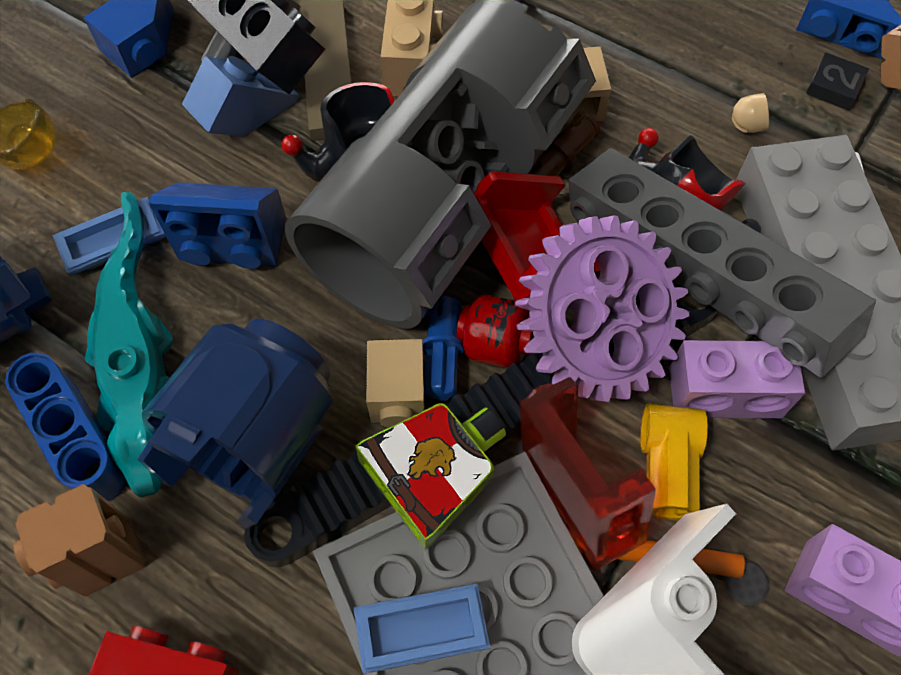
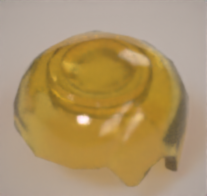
M26 98L23 102L11 103L0 108V166L7 169L28 170L43 163L54 151L57 140L55 125L50 115L29 98Z

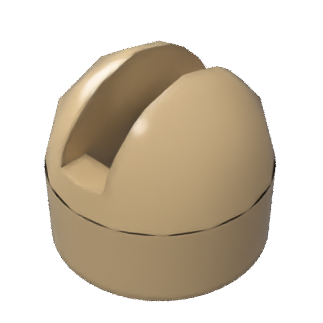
M764 93L748 95L736 103L732 113V121L737 129L744 133H757L768 130L769 110Z

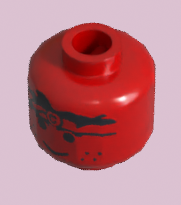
M481 295L472 305L467 304L460 314L456 335L463 342L465 354L473 362L507 369L514 362L520 364L525 355L530 354L525 353L524 347L535 338L533 331L517 329V325L520 322L530 318L529 310L516 306L515 300L491 295Z

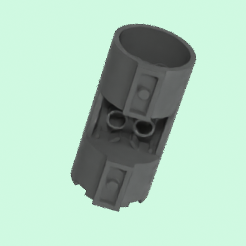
M478 0L468 6L411 73L406 82L405 90L365 137L357 139L350 145L285 224L286 238L302 265L328 291L365 316L397 328L417 326L428 310L440 298L491 227L488 218L473 194L477 189L478 183L493 171L527 174L544 150H547L596 82L580 39H567L555 25L548 31L539 22L526 15L528 6L514 0Z

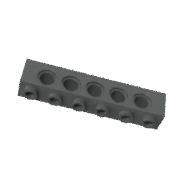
M608 149L568 180L571 202L570 210L578 223L579 220L597 216L600 220V218L615 215L618 216L620 223L637 221L639 227L638 234L654 231L656 239L652 249L669 247L671 252L664 263L666 268L681 267L682 269L681 273L672 280L682 288L688 289L691 296L699 303L710 305L732 319L742 331L748 334H755L771 346L778 347L781 354L791 363L797 366H804L822 378L866 337L876 299L616 150Z

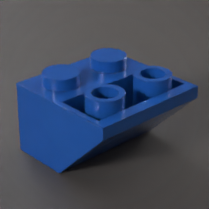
M177 182L151 194L149 205L178 260L193 265H207L210 262L228 263L248 269L259 266L277 267L286 220L278 188Z

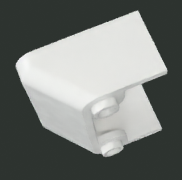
M728 504L685 514L578 622L572 635V651L577 663L587 675H724L695 642L715 616L717 596L711 580L692 559L736 515Z

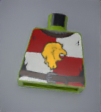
M441 403L361 441L356 445V451L361 465L423 549L426 550L491 481L495 468L484 452L504 438L506 432L496 415L486 407L461 424L450 409Z

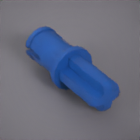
M442 296V310H439V299L428 310L427 338L422 342L423 354L426 356L424 392L428 398L439 401H448L450 397L457 393L458 357L464 352L463 342L456 336L461 303L449 296Z

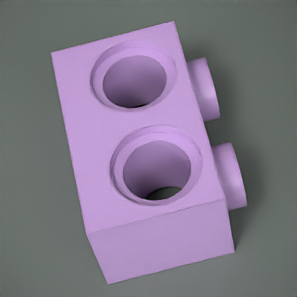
M683 340L677 352L678 358L673 360L669 367L673 406L704 409L707 418H783L805 394L801 367L788 361L781 354L778 347L771 346L765 341Z
M831 524L806 541L784 591L894 655L901 656V561L842 528Z

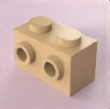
M388 0L381 49L383 85L390 88L393 96H400L411 73L436 45L434 44L435 38H442L443 10H435V0Z

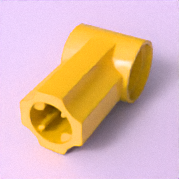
M652 403L645 405L640 433L641 451L647 454L645 513L654 515L657 519L677 521L685 514L700 510L699 459L704 454L708 429L707 415L704 409Z

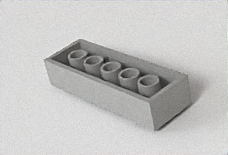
M841 135L750 148L735 180H742L746 183L738 192L746 218L754 219L760 224V234L876 299L866 337L825 376L820 378L804 366H801L831 450L901 440V255L848 136Z

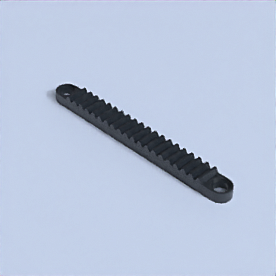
M673 282L674 288L681 287ZM637 294V295H636V305H637V308L639 309V306H640V298H639V295ZM679 298L676 300L677 307L688 311L689 317L677 319L675 327L680 329L687 337L708 325L715 318L718 310L710 305L701 310L692 309ZM612 338L609 342L610 357H612L614 352V343ZM671 340L669 346H672L680 340ZM530 353L522 363H512L504 373L492 374L486 383L482 385L479 383L474 384L466 394H456L446 404L461 424L485 407L496 415L505 429L506 436L485 452L581 398L571 396L570 387L568 389L554 387L552 380L555 372L542 373L536 370V366L543 356L542 353ZM355 450L350 458L346 460L338 459L330 469L315 472L307 482L293 484L290 491L274 499L275 505L264 512L257 524L245 528L244 539L247 548L259 562L269 567H283L297 561L392 505L361 465ZM276 520L289 523L292 535L286 546L276 551L267 550L262 547L260 538L265 526Z

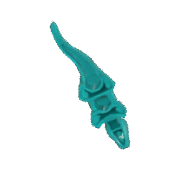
M125 191L121 194L124 214L123 232L117 246L111 250V256L100 273L96 287L94 312L91 315L87 332L88 348L85 360L95 368L97 384L101 392L98 400L97 420L105 431L110 432L107 441L109 454L124 474L131 490L136 496L142 498L156 494L162 483L137 461L153 436L142 420V412L170 378L166 376L162 356L171 348L174 341L169 330L157 316L148 310L138 297L136 272L144 245V226L136 196L131 192Z

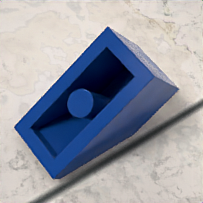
M109 0L83 17L99 51L130 78H133L167 54L173 15L171 0Z

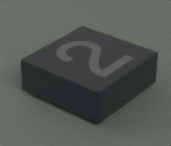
M825 52L806 94L850 110L869 68Z

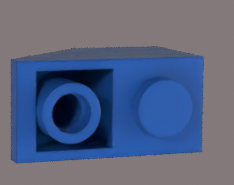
M809 0L796 30L881 59L882 36L901 25V17L888 0Z

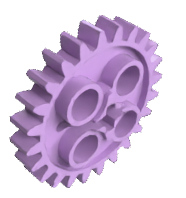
M615 215L600 218V220L597 216L579 220V225L572 223L559 227L560 236L546 237L542 240L547 254L530 255L528 258L531 265L538 271L537 274L522 276L519 279L520 283L531 290L530 298H522L515 302L516 306L529 310L530 318L520 322L517 325V329L533 331L535 337L524 347L525 353H542L543 356L538 362L536 370L542 373L555 372L552 385L566 389L570 387V395L574 397L588 398L590 396L591 400L609 402L610 397L630 399L631 390L646 392L649 390L647 377L663 378L665 376L659 361L676 360L678 358L675 351L669 346L671 340H684L686 337L680 329L675 327L677 319L689 317V312L678 308L676 302L677 299L688 294V289L682 287L674 288L672 282L681 273V267L666 268L664 263L669 257L671 249L669 247L652 249L656 233L651 231L638 234V222L635 220L620 223L618 216ZM595 259L600 266L599 279L596 278L594 273ZM637 293H638L639 298H640V306H639V309L637 308V305H636V295H637ZM568 306L572 308L574 314V321L570 328L565 320ZM611 338L614 343V352L612 357H610L609 354V342Z

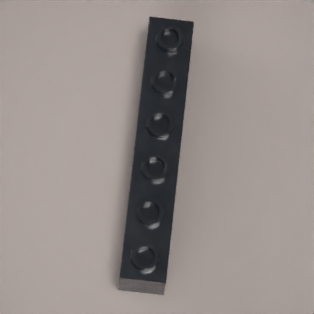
M188 0L256 71L287 94L293 91L325 51V48L311 36L316 27L286 0Z

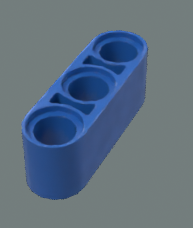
M29 353L15 360L6 373L5 383L7 390L56 478L70 490L85 484L107 501L113 500L121 493L126 484V478L109 454L107 448L108 438L76 384L48 355ZM48 381L45 387L37 391L43 383ZM74 421L73 425L67 432L59 435V432L61 431L62 427H64L67 423ZM100 462V467L96 474L83 481V475L86 470L93 464Z

